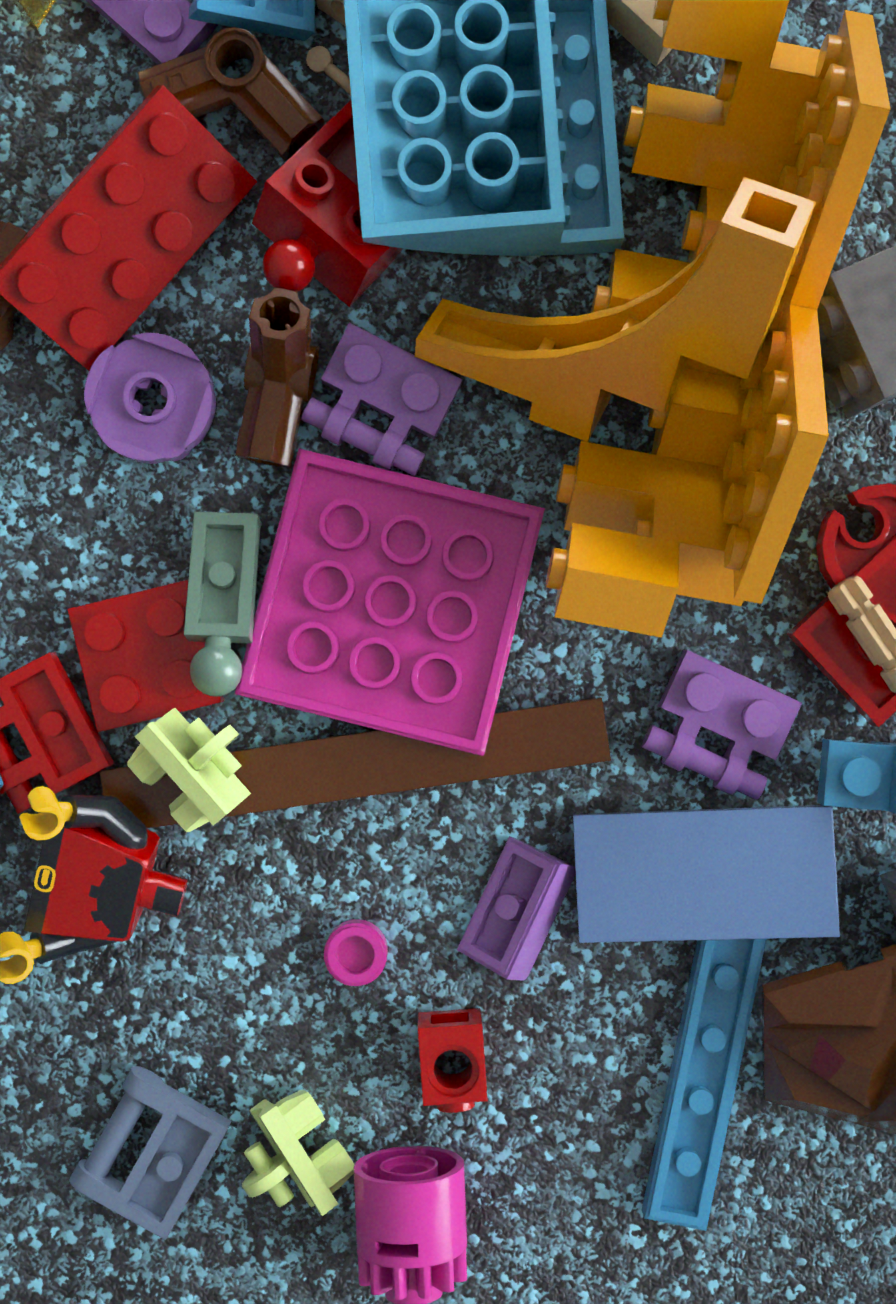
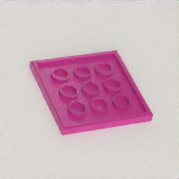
M299 448L254 617L253 641L247 644L242 663V676L236 687L235 694L484 756L545 508Z

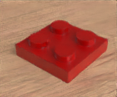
M188 580L67 609L97 732L163 717L173 708L183 712L224 702L223 696H209L200 692L194 686L190 677L191 661L195 654L205 647V642L188 641L184 636Z

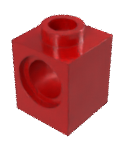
M481 1009L418 1012V1042L423 1106L437 1105L439 1111L457 1113L474 1108L475 1102L488 1101ZM449 1050L460 1051L470 1059L467 1068L457 1074L443 1072L437 1067L435 1061L442 1053Z

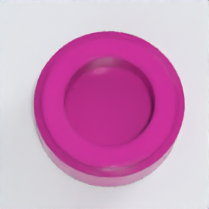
M362 919L348 920L335 927L330 933L324 949V961L329 973L340 983L349 986H362L374 981L382 973L388 955L387 941L382 931L373 923Z

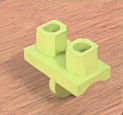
M173 708L157 721L149 723L135 736L140 744L128 760L127 766L142 783L150 786L157 783L166 774L171 777L183 793L169 805L170 815L186 832H191L207 822L214 826L251 794L234 775L242 765L226 748L239 735L231 724L215 736L200 718L189 724L176 708Z
M303 1089L281 1099L276 1104L264 1099L249 1110L277 1155L270 1158L260 1141L245 1150L244 1154L254 1168L242 1183V1187L248 1197L253 1198L268 1191L278 1207L287 1204L294 1197V1194L284 1178L290 1175L310 1207L315 1206L320 1215L324 1216L337 1206L338 1202L332 1193L338 1190L354 1174V1163L344 1147L334 1138L311 1156H308L298 1139L325 1120L309 1092Z

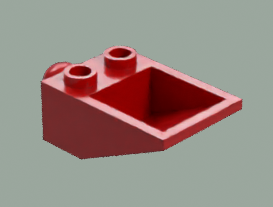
M351 100L266 180L252 224L274 242L265 252L262 262L264 276L272 287L297 292L304 289L311 282L312 278L315 277L348 307L387 269L403 249L363 242Z

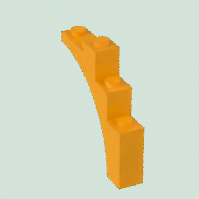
M744 177L715 235L695 260L661 287L626 304L579 316L534 318L484 311L442 298L416 338L415 357L531 401L529 420L586 442L589 441L607 407L611 394L664 413L685 370L688 358L748 380L772 326L816 202Z

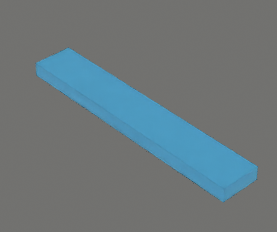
M766 939L697 940L642 1205V1213L645 1219L704 1231L707 1230Z

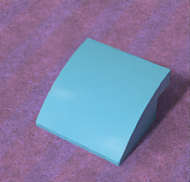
M343 0L363 242L419 251L500 256L591 254L614 252L615 249L621 248L624 241V226L606 0Z

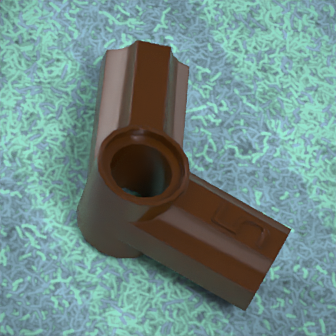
M237 27L223 29L213 35L207 47L137 72L145 99L157 85H164L195 118L230 105L235 106L284 161L291 158L325 125L321 115L264 54L256 37L245 29ZM247 59L254 62L252 69L242 78L232 79L224 76L229 64L235 60Z
M274 288L268 295L254 298L249 315L251 343L244 374V388L248 391L245 409L242 413L243 419L238 433L235 454L238 458L255 463L291 468L303 405L304 402L308 403L311 398L319 359V346L311 345L310 309L300 302L298 293L295 291Z

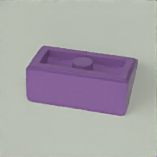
M509 836L457 950L507 980L527 979L576 874L575 866Z

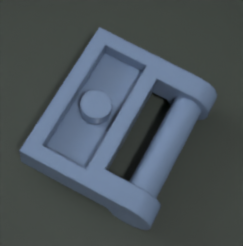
M133 1066L122 1083V1088L125 1091L88 1159H82L78 1162L70 1176L69 1182L81 1194L166 1240L226 1134L231 1120L168 1086L154 1072L143 1067ZM147 1105L163 1115L128 1178L123 1183L112 1177L110 1169Z

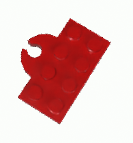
M886 483L862 487L846 495L852 506L865 508L875 519V532L867 542L854 540L846 530L845 517L836 510H831L826 513L821 522L816 551L819 570L831 589L848 577H861L873 594L872 598L869 599L872 605L880 604L896 628V485ZM827 596L796 624L787 635L871 726L880 727L896 712V693L890 690L880 675V672L883 670L882 666L878 664L873 665L846 625V622L849 620L848 616L844 614L839 615Z

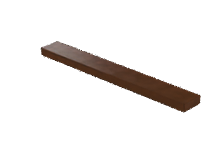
M601 697L495 712L484 756L379 730L229 751L242 765L234 775L251 794L225 817L611 761L603 701ZM128 766L100 771L103 796L117 797L146 825V829L178 824L170 815L169 805L183 791L168 774L150 786L142 783Z

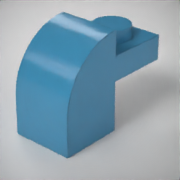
M823 739L817 803L824 806L881 810L896 814V743L877 741L866 743Z

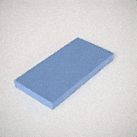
M809 805L573 815L579 943L840 937L833 806Z

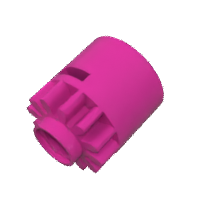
M408 1146L375 1151L357 1160L354 1164V1193L359 1285L371 1286L372 1295L385 1293L386 1299L394 1304H428L439 1299L443 1292H453L454 1282L467 1281V1223L463 1158L459 1154L443 1148Z

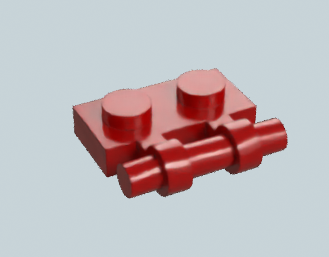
M49 652L0 678V698L4 703L0 707V775L4 783L0 788V795L4 793L8 795L17 814L32 808L28 795L33 790L30 780L41 774L48 788L55 794H58L115 764L56 652ZM13 724H15L31 754L29 758L19 762L3 732Z

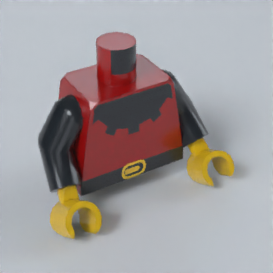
M40 786L31 790L28 795L30 805L34 811L41 813H22L19 818L25 833L31 839L43 840L24 931L32 933L30 940L24 941L15 932H3L0 934V958L14 955L8 960L0 961V981L5 984H15L28 977L33 969V959L41 964L78 952L116 943L117 941L129 940L141 917L143 908L177 917L188 884V879L153 870L160 837L155 832L146 829V825L117 797L65 795L58 802L55 793L50 788Z

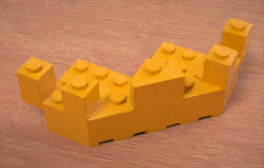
M655 0L653 19L663 20L662 47L723 59L717 79L715 96L648 83L643 107L631 105L624 133L623 146L633 147L631 173L702 186L697 211L689 210L682 236L681 249L690 250L688 261L684 262L615 249L607 286L597 285L591 313L626 304L661 287L695 260L717 232L744 177L815 201L816 205L772 326L748 380L688 358L685 370L664 413L650 408L648 427L656 428L651 454L581 441L575 466L563 464L556 502L567 504L564 530L570 531L566 549L553 548L546 580V588L557 590L555 618L662 638L676 594L740 607L743 601L762 604L829 437L817 309L891 109L873 15L845 10L837 35L827 34L821 49H814L777 41L789 0Z

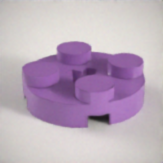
M141 333L133 335L134 339L123 341L116 347L111 345L94 361L88 373L84 389L87 413L91 416L92 424L97 430V434L109 448L136 462L157 464L165 461L182 460L189 455L195 446L200 444L213 422L216 396L211 374L192 349L181 341L164 334ZM153 382L162 384L161 395L167 399L163 410L155 409L151 416L141 415L143 405L134 400L138 389L148 391L152 387Z

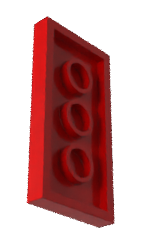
M157 85L0 264V295L90 371L97 357L111 345L114 346L257 181L164 85Z

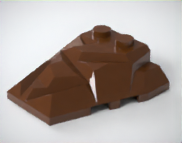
M896 944L882 948L881 952L884 959L848 970L839 961L762 985L763 1095L765 1101L896 1134Z

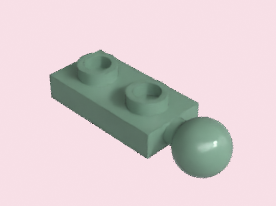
M194 511L184 636L188 641L205 642V647L199 650L191 661L190 677L194 686L200 692L209 696H223L237 687L242 676V665L237 654L231 650V643H252L261 529V521L256 513Z

